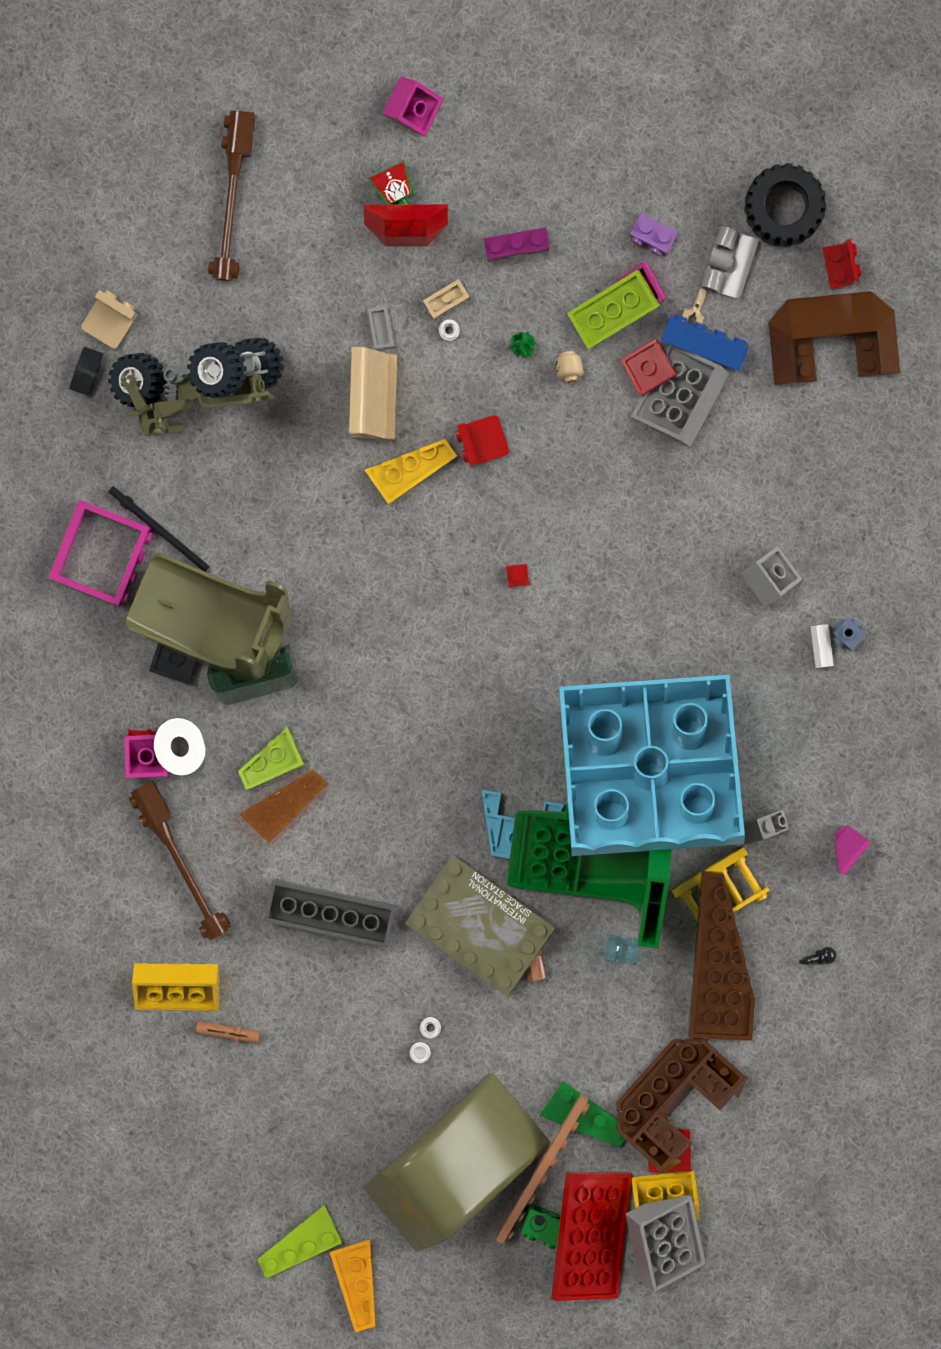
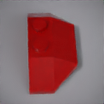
M448 204L364 205V225L385 246H428L448 225Z

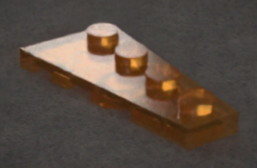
M313 769L243 811L240 815L270 843L328 783Z

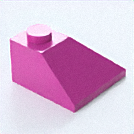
M846 825L845 828L841 826L834 834L836 837L834 840L836 870L842 875L849 870L871 843L849 825Z

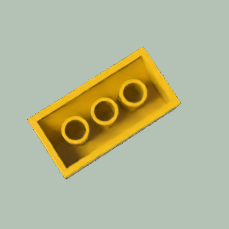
M134 963L132 989L135 1010L219 1011L218 964Z

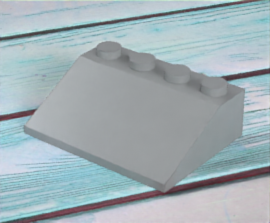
M669 344L665 354L677 376L641 396L630 417L679 443L691 447L730 373L712 361Z
M686 1195L643 1204L626 1213L639 1278L651 1291L656 1292L706 1264L692 1196Z

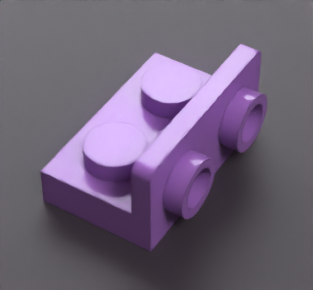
M641 213L629 237L633 238V243L641 247L644 244L651 247L650 251L658 256H662V254L667 256L678 232Z

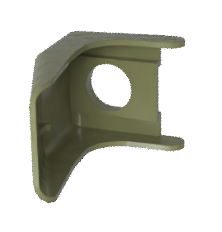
M155 553L149 561L124 621V627L193 661L252 684L260 685L268 679L292 617L287 589L279 583L267 581L265 584L266 592H259L214 576L162 553Z

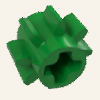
M518 332L512 336V344L509 345V348L516 357L521 355V357L525 358L534 352L533 345L537 344V342L529 332L526 334Z

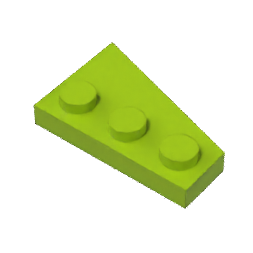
M288 727L281 731L282 733L269 742L259 754H256L238 771L246 791L305 766Z

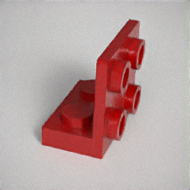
M847 239L843 244L822 248L830 289L855 285L859 277H861L860 265L855 263V256H857L856 244H852L851 239Z

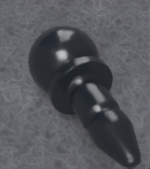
M825 947L822 950H817L814 955L799 960V964L808 965L816 962L819 965L823 963L830 964L836 959V951L831 947Z

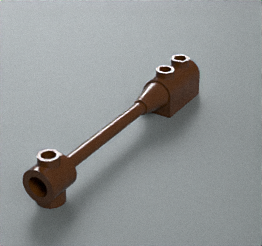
M230 111V115H225L224 128H228V134L222 137V149H226L229 184L221 257H214V262L209 261L208 274H212V279L233 281V279H238L239 262L229 258L237 179L240 174L243 157H251L256 117L254 112Z
M154 780L130 792L132 797L129 798L132 807L134 809L139 808L142 813L139 816L141 824L144 828L149 826L161 842L167 846L205 917L200 922L202 926L198 928L204 939L208 937L209 940H212L227 932L228 928L231 927L224 912L212 914L173 842V835L167 823V820L173 818Z

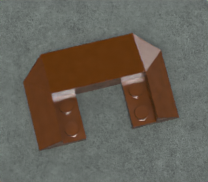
M871 291L787 299L768 322L774 385L817 381L813 339L854 335L858 377L900 373L894 310Z
M703 1038L673 1039L616 1102L618 1111L617 1132L663 1173L682 1162L678 1157L692 1143L667 1120L670 1114L694 1088L716 1108L721 1110L734 1095L739 1098L747 1077Z

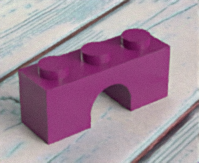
M546 227L484 238L487 262L507 259L510 256L519 254L530 255L550 250Z

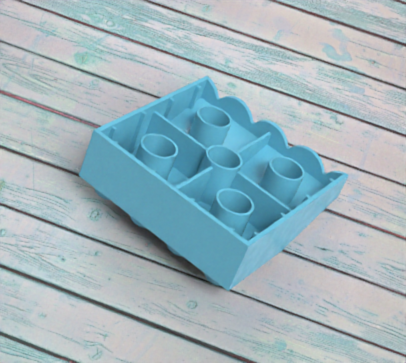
M729 675L559 687L572 856L744 844L745 832Z

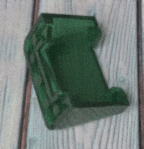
M289 644L280 647L279 655L272 660V671H270L269 676L251 681L234 680L232 675L208 667L207 678L218 701L222 704L230 705L291 689L298 682V673Z

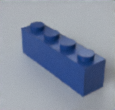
M675 314V317L670 315L661 341L740 371L749 345L745 344L746 340L739 337H734V339L726 337L727 333L715 329L714 332L707 330V325L697 321L694 324L686 322L687 318L679 314Z

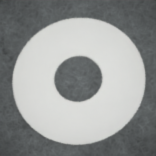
M181 718L168 720L160 726L155 735L154 750L156 757L163 768L170 773L187 775L198 769L203 762L205 745L200 730L192 722ZM178 736L185 738L189 744V751L183 757L174 755L171 750V742Z

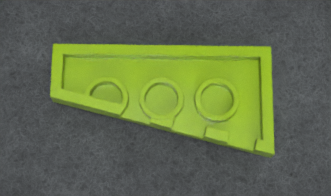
M325 1204L257 1259L265 1278H269L342 1243Z

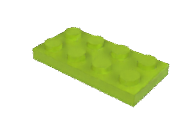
M636 270L567 314L586 347L590 349L660 305L640 270Z

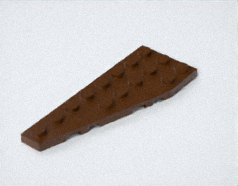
M702 871L688 1036L689 1038L752 1040L755 997L745 963L723 872Z

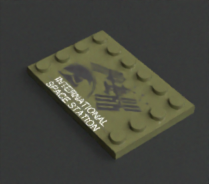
M455 855L451 856L405 923L506 997L511 994L556 929L555 926Z

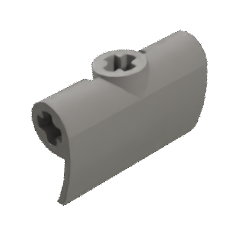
M721 226L707 261L708 267L701 287L739 299L759 239Z

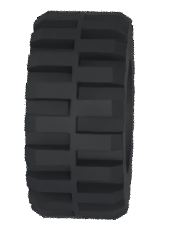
M785 163V165L776 164L769 169L763 170L753 180L745 197L744 212L747 216L746 221L748 225L753 229L752 232L756 236L759 235L762 241L773 243V246L784 245L785 247H790L793 244L798 245L804 240L809 239L818 229L825 216L826 195L825 191L821 188L822 184L819 179L816 180L811 171H805L804 167L800 165L797 167L792 166V163ZM790 186L798 190L803 196L805 202L804 213L795 223L789 225L778 224L768 216L765 208L766 198L776 187Z

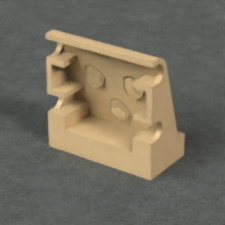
M352 347L349 433L353 439L395 440L397 355L386 354L366 347Z

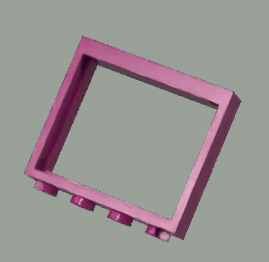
M79 500L48 578L121 606L122 603H126L130 592L127 591L129 584H133L138 572H135L137 564L141 565L145 553L142 551L145 544L149 545L153 534L150 532L151 528ZM87 510L141 531L115 597L61 576Z

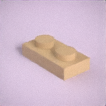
M458 279L424 299L423 302L433 319L470 297Z

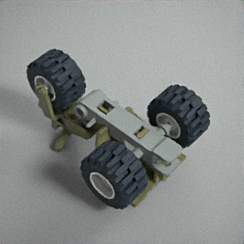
M266 338L244 339L235 343V346L232 344L227 345L225 342L205 344L193 351L195 355L189 358L191 363L169 366L164 372H162V368H164L162 363L158 364V359L156 357L151 358V354H127L124 357L118 358V362L113 363L112 367L114 369L109 371L111 379H108V384L111 383L110 391L115 393L113 397L116 400L120 399L121 404H127L128 407L136 408L137 411L125 412L126 417L142 416L141 428L145 437L184 430L182 423L169 425L167 418H175L191 409L196 398H198L201 406L204 408L275 399V395L272 396L268 391L264 390L271 388V385H275L278 382L276 379L281 378L280 370L284 369L281 361L284 360L283 356H279L280 349L274 348L276 344L268 342L269 340ZM163 386H169V389H164ZM164 391L169 392V394H164V397L168 399L167 401H163L160 396Z

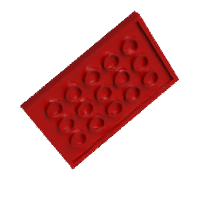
M565 1173L551 1300L618 1299L627 1225L626 1213H628L633 1173Z

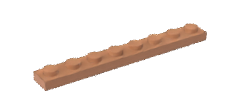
M580 1093L497 1233L495 1240L503 1244L505 1239H511L515 1231L513 1229L516 1221L520 1223L526 1213L523 1210L526 1204L531 1205L536 1196V1193H534L536 1187H541L547 1178L544 1175L546 1170L553 1168L558 1159L555 1155L558 1150L563 1151L568 1142L566 1139L568 1133L575 1131L579 1124L576 1121L580 1114L584 1115L589 1107L587 1103L588 1096Z

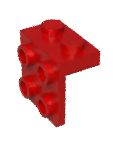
M497 415L457 425L458 430L455 431L458 443L463 442L465 450L461 451L464 462H469L470 467L509 454V448Z

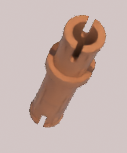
M198 1021L196 1026V1034L233 1039L238 1043L245 1041L258 1044L260 1038V1031L243 1029L242 1026L238 1025L237 1027Z

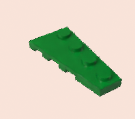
M563 1081L539 1116L562 1125L578 1099L580 1092ZM588 1099L589 1107L584 1115L580 1114L576 1121L579 1124L575 1130L620 1147L625 1138L617 1132L618 1119Z

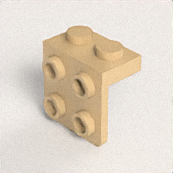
M99 290L95 296L97 301L82 323L81 328L109 347L116 349L138 314L133 311L135 307L126 301L122 304L116 301L117 296L106 290L103 293Z

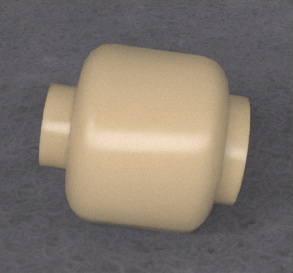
M574 351L562 352L556 358L555 368L559 380L565 381L566 384L576 383L578 378L584 374L582 359Z

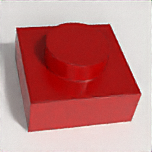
M527 564L506 566L508 587L529 585Z

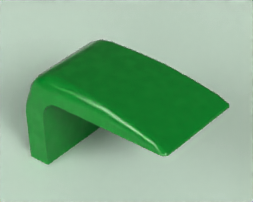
M517 811L515 814L507 885L513 888L629 903L639 913L637 946L659 949L670 877L671 849L572 856L568 812Z

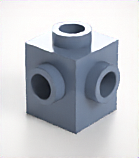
M845 618L844 621L839 619L832 627L835 630L832 633L835 637L833 641L841 648L845 646L850 651L861 642L866 634L860 629L862 625L854 618L851 620ZM846 629L850 631L849 637L845 635Z

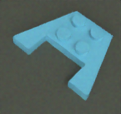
M483 790L482 795L491 855L510 859L515 818L498 815L501 798L500 792ZM545 801L543 811L561 812L563 804Z

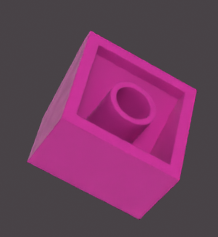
M400 76L382 114L392 121L422 136H426L443 98L419 82Z

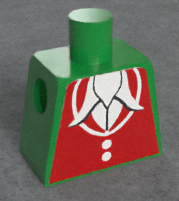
M404 160L368 178L370 184L385 205L409 204L407 199L414 196Z

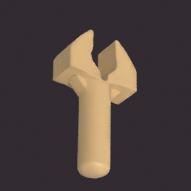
M700 288L693 307L689 310H684L682 316L686 317L687 321L688 317L695 313L696 321L703 322L704 316H701L700 309L707 290Z

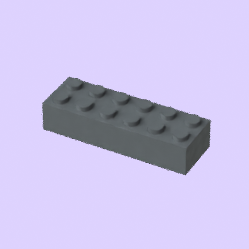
M273 879L264 922L387 948L397 905Z

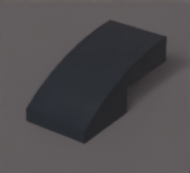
M85 346L83 347L69 389L88 396L90 395L104 353Z

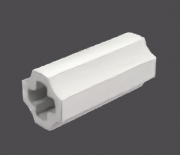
M829 624L810 626L815 668L834 666Z

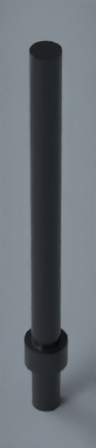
M114 486L108 491L120 502V505L125 510L129 509L198 568L205 572L210 568L206 562L133 503L134 500L130 496H125Z

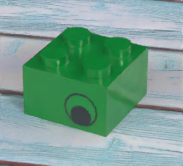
M531 1203L521 1224V1233H524L523 1237L531 1241L541 1240L544 1242V1246L555 1249L558 1242L561 1215Z

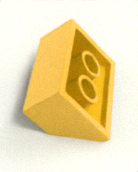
M694 1171L632 1177L635 1208L647 1203L690 1195L692 1196L696 1219L700 1220Z

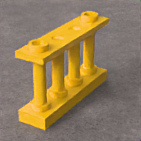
M743 846L702 870L724 873L728 892L736 903L732 906L733 912L754 900L756 902L763 900L768 896L766 893L770 891L767 886L761 889L745 863V856L748 854ZM731 864L738 866L754 893L744 900L727 874L728 870L726 867ZM702 871L671 889L675 898L680 896L681 899H684L697 921L699 907L691 896L692 892L690 889L697 885L700 888Z

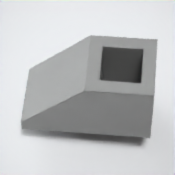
M783 809L744 822V843L749 844L764 840L789 830Z

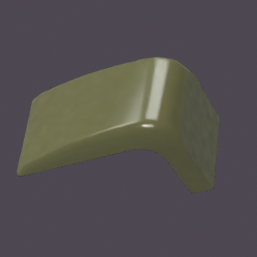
M488 1074L393 1162L363 1186V1189L417 1252L444 1242L464 1227L550 1146V1141L496 1075Z

